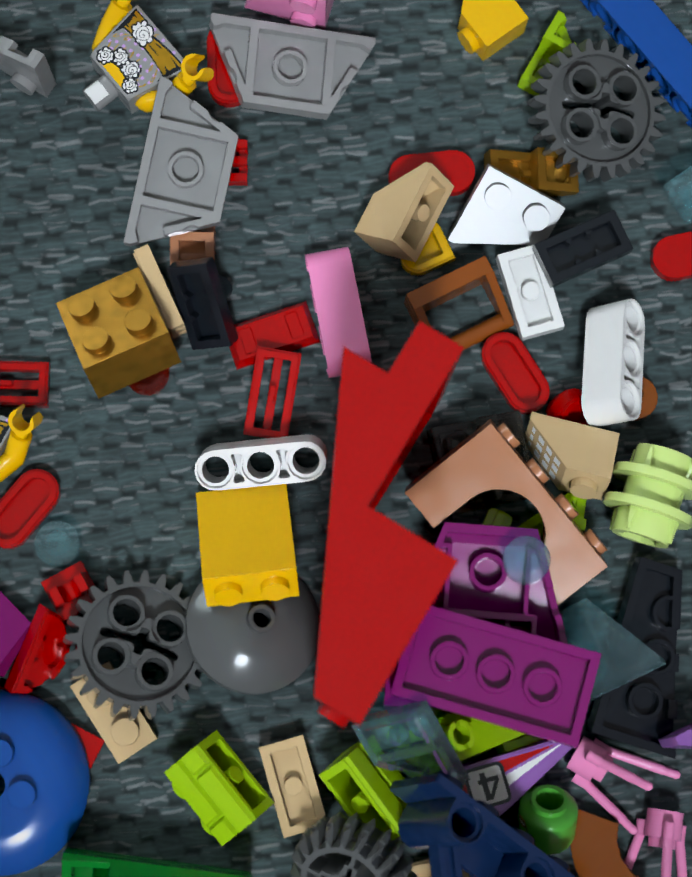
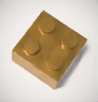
M139 267L56 303L81 365L98 398H102L181 363L170 334Z

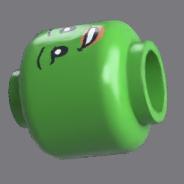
M549 784L534 786L523 794L519 800L516 828L531 835L535 840L534 845L545 854L561 853L569 848L575 839L578 819L576 801L566 790L558 786Z

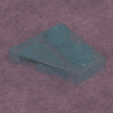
M587 598L559 612L562 616L568 644L602 653L590 701L666 664L663 657Z
M427 700L367 714L360 725L355 723L351 725L374 766L390 771L399 770L410 777H420L442 772L455 777L463 786L470 780Z

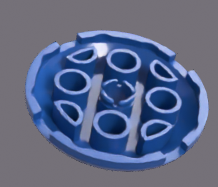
M0 689V774L5 781V790L0 795V876H9L31 870L43 864L69 842L82 821L88 794L90 793L91 772L81 738L64 714L39 697L29 694L10 693L6 689Z

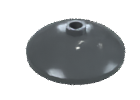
M298 576L299 596L288 597L278 601L263 600L238 603L234 606L207 607L203 582H200L187 606L185 634L193 659L207 677L230 691L247 695H260L284 688L295 681L307 669L317 651L320 617L311 592ZM254 613H262L266 617V627H259L254 623Z

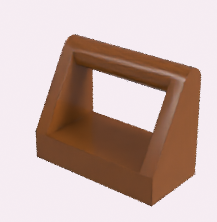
M486 256L407 293L405 296L404 305L415 326L421 321L431 327L425 314L426 311L482 285L497 315L449 338L463 346V350L489 338L495 333L514 326L497 278Z

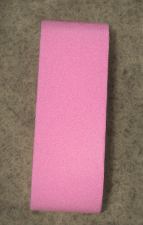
M349 247L305 254L314 309L318 316V330L323 355H325L327 362L326 371L328 378L341 376L343 346L372 363Z

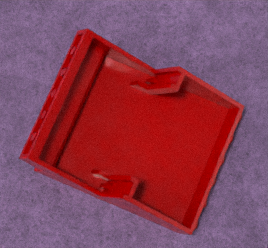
M421 321L416 326L388 373L343 346L313 699L321 703L317 709L318 713L344 729L349 721L358 725L362 723L458 562L457 559L375 510L439 405L464 349L463 346Z

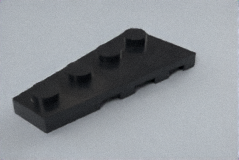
M642 556L635 557L586 728L588 732L674 759L676 758V748H662L658 739L673 732V721L677 719L678 700H674L675 672L679 673V654H676L677 630L680 629L682 570Z

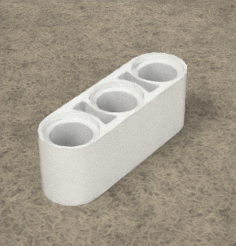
M633 298L590 308L587 312L581 406L587 423L593 427L633 421L638 419L641 414L645 318L640 304Z
M307 434L216 443L208 446L198 458L195 464V476L203 487L215 491L308 482L317 479L323 473L326 467L328 451L320 438ZM300 448H311L318 454L319 462L314 467L304 468L296 462L294 453ZM257 452H265L273 459L274 468L268 472H259L251 466L250 456ZM213 456L224 459L228 464L229 473L222 477L210 474L206 468V460Z

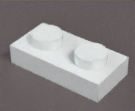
M534 245L501 253L496 257V263L521 341L560 331L565 327L553 287L550 288L532 250Z

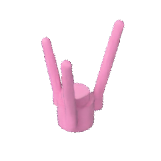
M583 736L578 748H576L566 766L567 769L575 773L571 781L585 789L630 834H637V827L591 782L592 778L601 782L607 771L646 791L652 790L653 785L651 782L614 763V758L673 779H679L681 776L680 772L663 764L609 746L597 738L592 741Z
M647 808L646 819L636 818L638 832L633 836L624 860L631 870L644 837L648 836L647 846L662 848L661 877H671L673 850H675L677 877H688L685 850L687 826H683L684 813Z

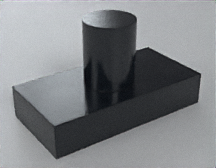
M612 210L534 244L532 250L550 288L630 254L633 247L615 210Z
M213 257L173 262L166 269L192 350L232 346L238 340V336L227 303V299L233 291L231 282L226 277L218 274Z

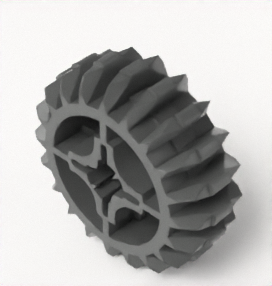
M341 811L331 818L324 815L311 828L305 830L291 857L294 862L292 863L290 874L293 877H417L411 871L414 859L402 855L405 843L393 842L390 839L392 829L382 832L376 828L375 818L367 823L362 822L358 812L348 819Z

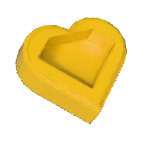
M436 223L417 261L412 262L400 259L407 273L420 276L455 261V256L442 229Z

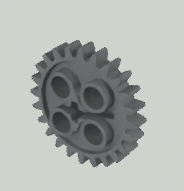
M590 38L581 42L578 47L573 42L563 48V53L558 51L549 57L550 64L546 63L538 69V73L542 78L531 83L530 87L540 94L527 101V105L538 109V113L529 118L528 123L539 124L541 127V131L536 133L533 139H546L548 145L542 154L546 156L555 152L558 155L555 162L557 169L569 163L570 177H575L584 170L586 182L598 178L599 174L603 182L615 178V174L620 178L631 173V168L635 169L643 165L645 162L642 155L648 156L655 151V148L649 141H655L662 137V133L653 126L665 120L664 115L655 112V107L665 101L664 98L653 97L651 92L659 86V82L646 81L645 76L651 69L649 65L639 70L635 67L638 59L637 53H634L627 59L623 57V44H619L609 52L607 39L601 40L595 46H593ZM573 78L581 83L583 94L575 90ZM613 85L621 90L623 100H620L615 95ZM562 104L574 108V110L565 109L562 107ZM619 111L628 112L631 115V117L625 114H621ZM570 120L578 125L580 137L572 133ZM611 127L619 132L621 137L620 143L612 138Z
M127 570L122 574L120 585H117L115 580L109 575L104 580L105 592H102L94 585L88 590L89 597L93 603L81 599L76 603L75 607L83 617L69 616L67 624L77 630V633L66 634L63 638V643L75 646V650L65 654L64 662L78 664V667L69 675L70 680L84 678L86 683L79 694L83 696L91 691L97 693L98 695L93 705L96 709L106 700L110 702V716L115 717L122 707H126L129 721H134L139 713V709L143 708L147 718L151 720L156 717L157 705H160L169 714L174 710L172 697L184 704L190 699L185 686L197 690L202 685V682L194 673L204 672L193 659L185 634V616L191 596L184 600L179 597L183 586L181 582L176 584L171 590L165 588V574H162L154 584L150 583L148 570H143L138 582H134L130 572ZM121 605L131 608L135 613V624L123 626L117 623L113 615L114 608ZM161 621L174 623L178 628V639L172 642L163 640L158 635L157 623ZM107 629L112 634L121 637V639L104 637L100 634V630ZM137 635L144 638L143 646L149 648L144 649L140 655L133 652L134 644L129 642L133 641ZM103 648L115 650L120 656V667L113 670L102 667L97 658L98 651ZM153 649L174 653L177 656V660L171 661ZM148 663L159 666L164 676L162 684L150 685L142 677V666Z

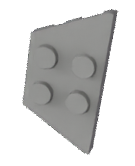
M211 13L209 27L241 108L324 120L328 119L376 43V38L217 13Z
M160 76L123 242L126 246H135L220 225L239 135L223 122H218L213 118L209 111L198 102L188 98L167 77Z

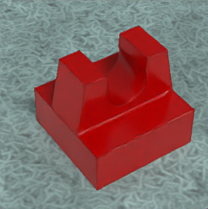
M81 560L41 582L63 623L67 622L69 616L81 614L75 607L79 599L93 603L89 597L88 590L91 586L94 585L96 587Z

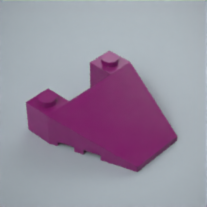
M444 522L435 547L457 559L458 562L431 606L568 644L538 529ZM398 661L385 684V709L431 712V706L390 695L399 664Z

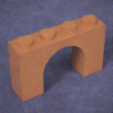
M489 419L407 485L405 494L433 528L471 498L485 491L509 490L527 498L537 508L543 520L541 543L558 606L608 567L602 556L607 551V548L591 528L585 533L581 531L573 521L579 514L562 493L556 498L544 485L550 478L535 459L531 458L528 462H525L515 448L521 443L504 422L497 427Z

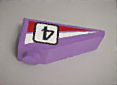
M542 740L506 753L495 754L439 772L449 774L458 779L464 786V792L475 800L490 804L498 810L500 815H503L572 747L549 740Z

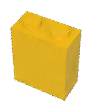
M287 484L197 492L201 572L207 607L234 606L238 603L263 600L278 601L288 597L299 596Z

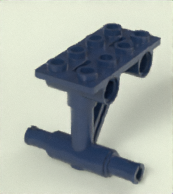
M439 772L438 774L415 776L413 778L393 781L389 790L407 803L398 823L400 837L406 846L414 850L428 849L431 877H463L462 870L468 873L469 877H575L569 872L570 867L566 862L556 856L545 854L534 845L535 840L531 835L523 830L507 825L498 818L500 814L497 809L486 802L475 800L464 792L463 784L455 777Z

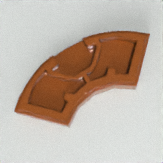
M578 808L575 839L570 845L578 876L639 877L632 872L622 859L617 841L619 823Z

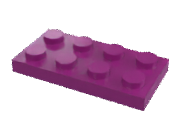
M431 606L400 657L390 695L578 748L602 653Z

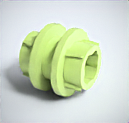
M639 443L636 449L633 450L630 461H617L614 464L612 473L615 477L624 481L625 485L623 492L608 491L603 499V503L614 510L609 528L613 533L640 544L657 548H668L669 544H672L677 530L691 529L692 517L680 510L682 500H692L691 457L667 447Z

